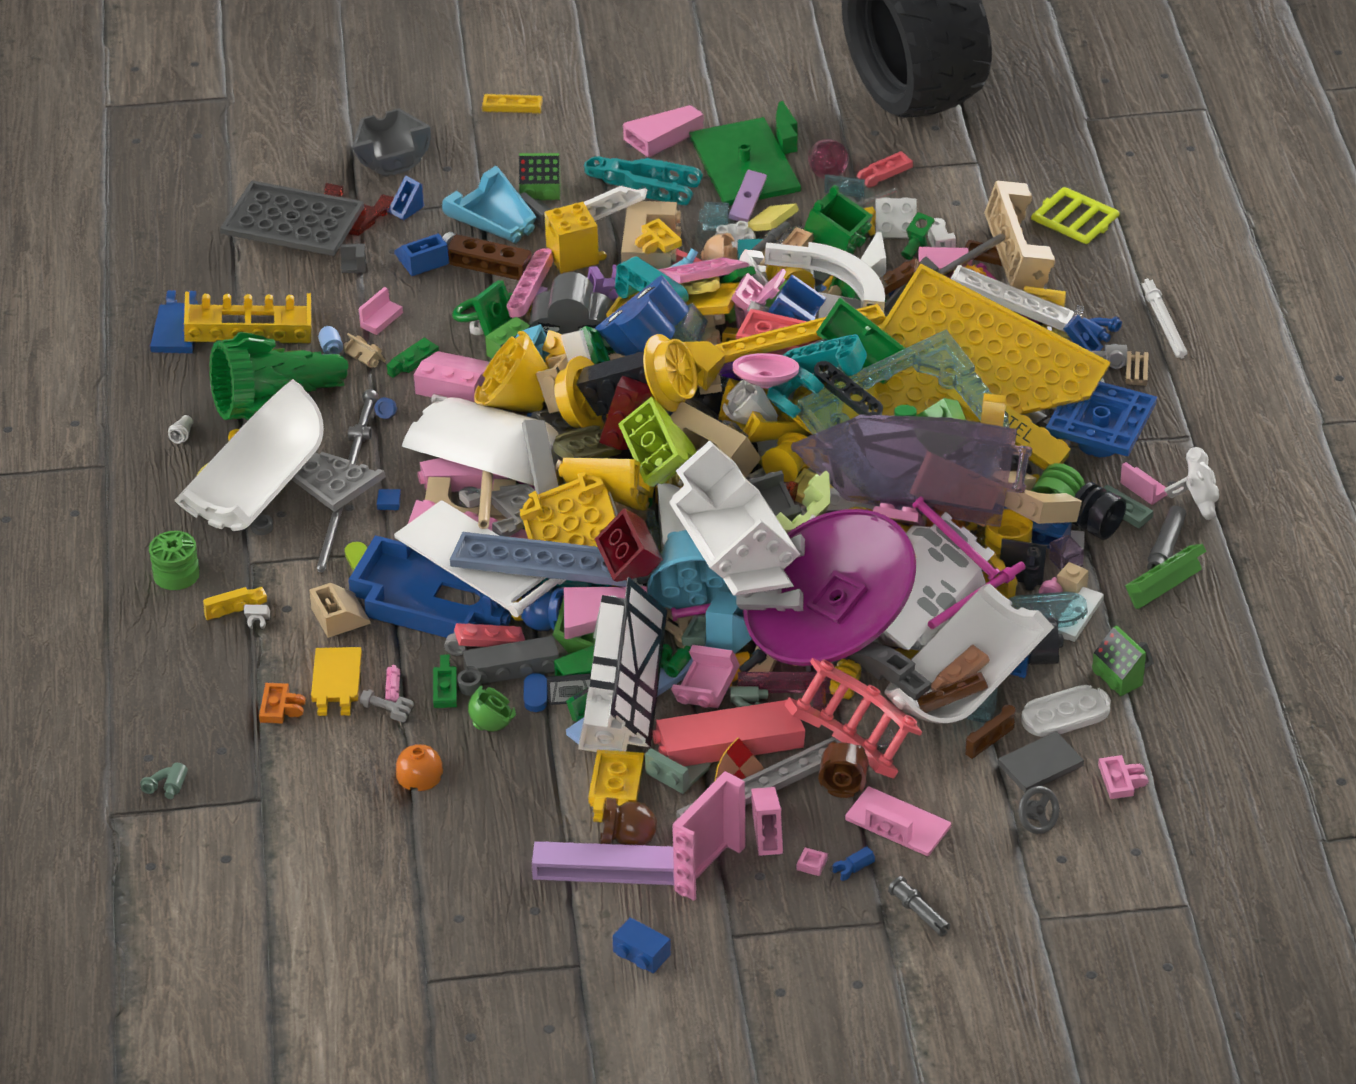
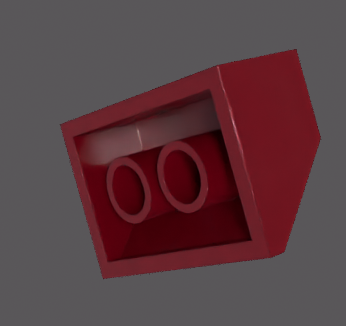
M625 376L621 377L599 443L618 450L629 449L618 423L650 397L654 398L648 384Z
M623 508L594 539L615 582L627 580L628 577L634 579L648 576L663 560L644 519L626 508Z

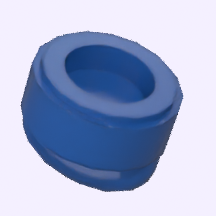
M380 398L374 407L376 415L383 419L392 418L398 409L396 403L391 398Z

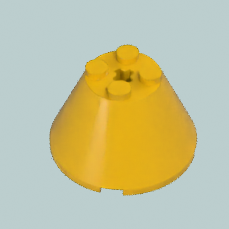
M519 331L517 338L511 336L492 358L482 375L485 377L482 386L478 385L474 395L476 404L526 413L541 411L542 403L545 399L536 373L548 370V367L526 332Z

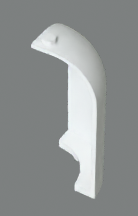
M292 379L240 428L174 501L197 518L200 515L209 520L208 525L219 529L230 527L232 531L247 528L319 448L324 429L323 419L315 401L301 384Z
M450 397L444 398V401L437 404L433 403L423 410V415L417 422L412 423L404 438L402 447L534 486L522 422L524 420L537 419L494 407L481 406L469 400ZM545 422L555 466L558 460L563 461V458L557 455L552 447L556 436L559 434L553 426Z
M989 583L982 586L911 659V661L916 663L915 670L932 683L942 670L973 644L989 657V663L978 671L982 672L988 688L928 713L920 709L917 700H913L891 682L884 694L897 708L918 719L941 724L962 720L972 714L1054 626L1039 610H1028L1023 607L1017 610L1011 607L1012 601L1004 597Z

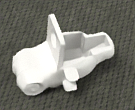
M1194 447L1189 449L1186 454L1188 476L1166 487L1164 490L1170 498H1174L1189 490L1202 516L1206 520H1211L1216 516L1214 503L1219 499V489L1215 485V474L1208 467V455L1203 449Z

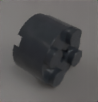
M1046 618L1054 628L1029 653L1030 665L1059 663V648H1063L1064 639L1063 635L1058 633L1057 618Z

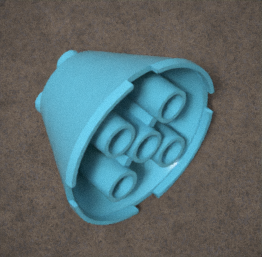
M687 530L671 532L667 535V541L660 554L663 560L652 571L648 580L647 591L649 595H652L663 607L681 609L710 604L718 591L732 593L724 579L708 566Z

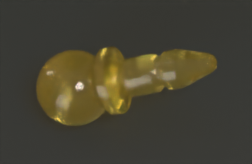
M986 524L984 527L979 526L976 531V542L981 546L985 545Z

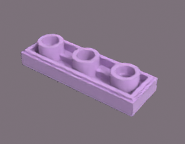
M747 170L729 213V219L749 222L766 182L767 175Z

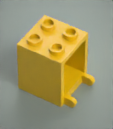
M584 202L545 211L546 248L552 250L553 262L560 274L597 265L599 261L607 258V254L604 251H598V225Z

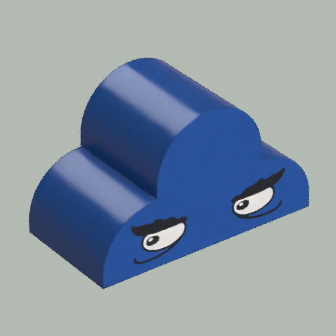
M661 274L595 328L617 354L628 356L643 352L648 339L653 335L661 334L671 339L675 333V326L687 314L688 305Z

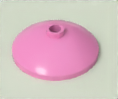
M767 353L750 354L736 359L733 362V371L739 378L750 384L760 386L761 388H771L793 379L799 372V364L795 360L782 355Z

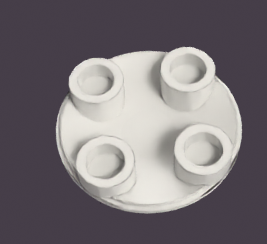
M745 221L720 225L717 227L715 234L730 233L735 240L731 241L732 246L737 247V252V239H756L754 231L748 227V223Z

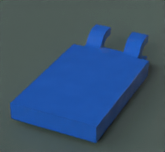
M167 290L166 305L159 306L150 345L151 352L193 353L195 342H184L185 303H177V300H175L176 291ZM188 291L189 305H198L196 291Z

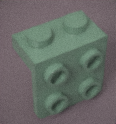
M652 748L645 753L646 774L682 794L710 769V762L682 766Z

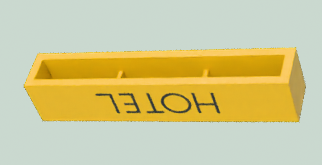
M962 376L948 393L947 399L957 400L964 416L975 423L981 421L984 393H993L979 387L973 379H967L965 376ZM1005 403L1002 436L994 437L1043 470L1051 464H1063L1067 460L1071 448L1068 447L1066 442L1061 439L1057 440L1050 435L1047 429L1038 427L1032 423L1028 416L1019 414L1010 404Z

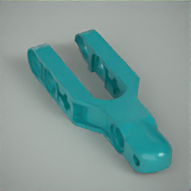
M595 156L584 163V171L587 176L603 179L604 182L611 185L624 186L635 190L645 189L646 186V198L664 202H677L678 205L690 203L693 192L688 187H698L703 179V173L698 168L650 158L628 161ZM670 171L677 172L679 176L671 175ZM689 174L695 175L698 180H692ZM660 188L666 189L669 194H663ZM679 192L687 194L688 198L681 197Z
M799 367V372L793 379L769 388L767 397L779 410L794 419L802 410L788 399L790 394L800 386L818 394L825 386L812 373Z

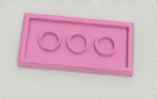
M722 257L658 270L677 283H685L727 275L736 269L748 267V263Z

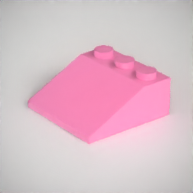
M437 351L421 361L414 373L415 394L432 397L433 394L447 398L455 397L475 402L476 388L478 385L482 386L485 377L482 375L490 362Z

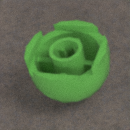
M480 686L472 695L468 705V712L473 721L472 723L479 730L489 732L500 731L515 717V708L513 707L511 710L508 706L510 701L497 690L490 687L483 690V686Z

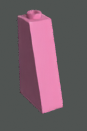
M689 105L629 121L623 124L624 140L649 158L689 138L690 131L703 129L704 116L696 108Z
M443 458L420 462L421 471L417 472L420 485L424 484L426 490L429 477H451L452 492L464 490L478 491V489H481L482 470ZM493 473L492 491H493L494 479H508V478Z
M640 586L647 592V586ZM564 587L565 639L593 633L602 595L625 599L626 587Z

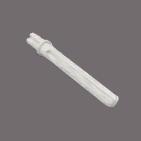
M1147 278L1141 284L1146 294L1145 299L1150 302L1175 356L1183 359L1187 355V350L1161 298L1162 293L1156 288L1154 281H1149Z

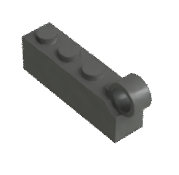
M554 636L463 651L465 670L458 675L459 691L464 695H473L481 684L527 677L533 673L545 674L555 672L554 660L559 658Z

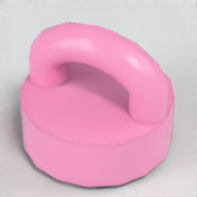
M1056 577L1044 581L1039 589L1040 597L1051 603L1057 602L1063 593V589L1057 583Z

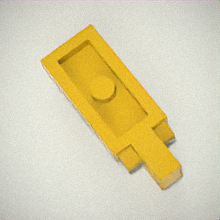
M244 587L203 600L204 615L206 620H210L233 612H240L244 610L245 605H261L266 603L267 595L263 587L249 590Z

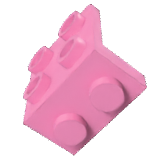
M782 269L764 287L747 273L742 278L731 300L748 314L747 309L751 301L765 305L768 298L772 300L779 292L778 288L785 281L783 277L786 271Z

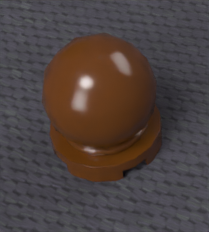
M606 797L602 817L604 829L603 833L600 834V844H611V841L616 840L621 845L642 846L651 842L657 830V819L652 810L646 804L638 801H628L619 806L616 804V798Z

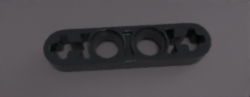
M820 361L815 365L814 376L827 390L865 420L877 422L881 419L883 405L880 401L830 362ZM836 382H843L846 386L844 388H837L834 384ZM857 394L862 397V400L854 401L850 397Z

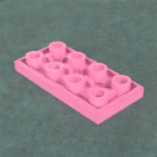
M880 503L879 507H873L874 512L883 514L895 522L908 526L925 527V520L915 508L902 507V510H897L893 505Z

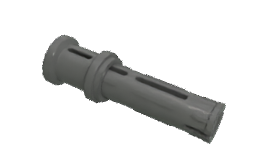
M899 876L892 881L888 888V893L901 900L903 907L912 909L939 936L947 934L944 928L946 927L950 930L951 925L921 898V894L917 889H913L907 884L906 878Z

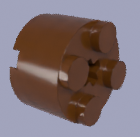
M832 742L827 746V749L822 754L818 779L820 785L824 786L829 794L835 797L849 798L854 796L859 790L861 792L864 789L869 765L864 747Z

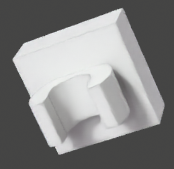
M268 605L244 606V614L248 619L247 624L249 628H253L255 620H260V627L264 629L266 626L265 619H270Z

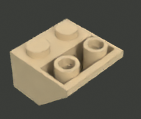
M332 583L309 590L311 609L328 638L370 624V620L354 592Z

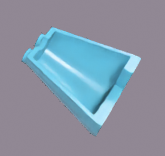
M497 166L483 173L479 187L462 198L463 195L455 191L443 199L442 211L448 217L509 240L514 244L525 234H531L535 228L533 223L536 215Z

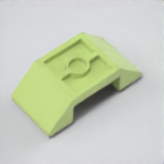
M827 471L820 476L816 474L809 481V486L803 492L805 497L802 504L807 508V512L803 516L799 514L792 522L781 512L776 516L786 533L808 521L812 514L816 517L825 514L831 503L830 480Z

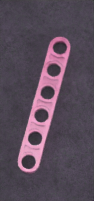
M540 249L533 254L507 303L510 317H521L527 313L554 261L551 249Z

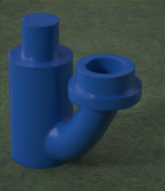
M1117 316L1112 319L1082 318L1099 342L1102 340L1109 342L1111 339V335L1106 333V329L1102 326H1107L1111 332H1118L1122 326V321Z

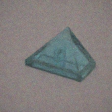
M825 174L824 193H829L830 188L833 185H837L839 192L845 196L864 198V179Z

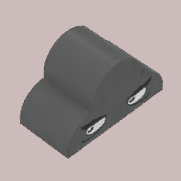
M576 272L562 273L554 279L551 291L542 292L534 298L529 325L534 327L541 324L546 335L548 330L563 335L579 331L584 326L596 329L595 327L607 318L606 313L613 305V302L606 295L594 292L593 285L586 276Z

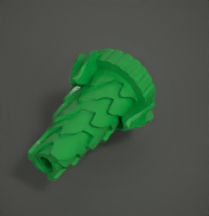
M238 332L233 339L216 341L211 349L209 373L214 404L222 419L244 418L248 421L273 395L292 379L301 384L306 392L316 391V389L345 386L344 379H346L349 369L348 361L339 354L322 355L321 351L273 349L276 346L274 339H268L247 332Z

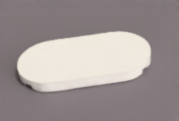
M1080 685L1029 701L1025 705L1024 710H1022L1021 722L1029 733L1039 737H1045L1056 731L1059 734H1063L1103 721L1110 713L1111 700L1109 695L1100 688L1096 690L1090 685Z

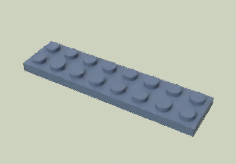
M462 532L450 557V567L462 569L467 568L624 587L627 585V580L613 581L598 547Z

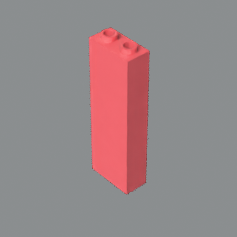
M787 700L656 720V730H653L652 733L654 744L659 746V753L682 766H691L720 761L724 752L738 737L753 755L804 748L805 728L801 719L793 717L784 705Z

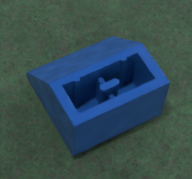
M439 233L394 250V254L411 276L449 264L448 245Z

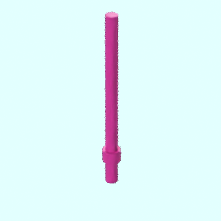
M1020 561L1011 568L1006 567L1000 571L997 577L985 585L990 583L994 588H997L1003 583L1012 581L1016 574L1025 569V564ZM980 588L928 621L929 628L934 629L953 617Z

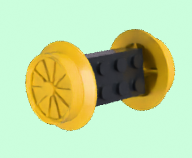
M657 334L648 339L643 352L595 365L584 356L572 358L566 368L557 374L554 391L558 409L570 426L585 428L597 425L601 426L600 429H603L602 415L607 414V418L617 385L622 376L648 384L655 400L665 410L675 412L682 401L685 403L686 399H690L695 395L698 386V373L692 353L684 342L679 339L670 340L664 335Z

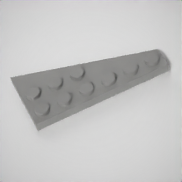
M321 452L320 454L314 453L291 480L335 512L384 479L386 475L384 470L377 469L374 471L369 469L367 465L361 464L357 466L351 464L347 459Z

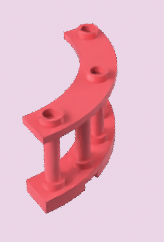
M812 658L810 663L816 669L817 674L802 699L795 700L790 697L787 699L784 705L793 717L801 719L817 728H820L821 725L834 731L832 736L842 743L861 745L865 749L871 768L876 773L894 779L898 770L892 764V758L908 732L919 736L922 734V731L916 725L917 721L913 717L904 714L894 704L881 696L880 690L872 685L866 686L857 679L834 668V665L825 659H822L820 662ZM827 676L839 682L840 685L825 710L819 711L811 707L810 702ZM848 688L862 695L863 699L848 724L843 725L833 719V713ZM872 702L885 713L869 739H864L856 733V727ZM891 719H893L900 729L886 752L882 754L877 749V743Z

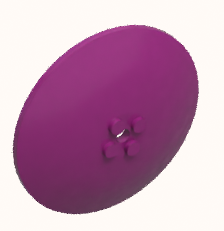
M863 509L833 511L812 518L787 533L790 539L799 534L804 537L805 553L804 556L797 557L783 569L794 587L781 588V593L800 589L803 593V611H794L792 608H786L785 611H778L776 608L743 610L746 628L753 641L765 654L782 663L798 666H813L810 663L812 658L820 662L822 659L834 662L854 654L869 645L895 621L907 603L914 585L916 557L913 545L905 531L894 520L883 514ZM836 596H841L840 599L833 601Z

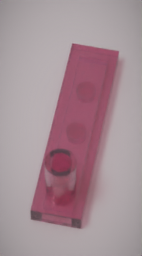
M738 672V686H759V690H768V693H805L817 672ZM827 676L812 699V707L819 711L825 710L826 693H831L829 688L831 678Z

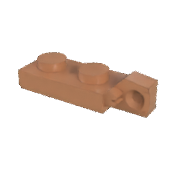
M972 644L937 675L936 679L932 682L931 690L934 691L976 674L989 663L988 655Z

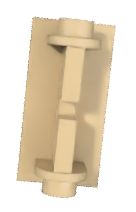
M350 333L347 334L351 340L343 345V350L346 354L355 359L358 358L360 362L370 368L376 367L379 360L386 361L381 354L382 350L375 344L370 346L359 335L355 337Z

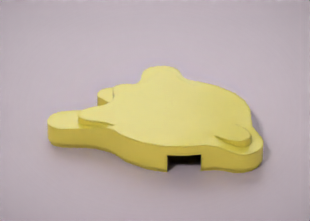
M718 276L679 283L687 290L688 294L714 292L720 288Z

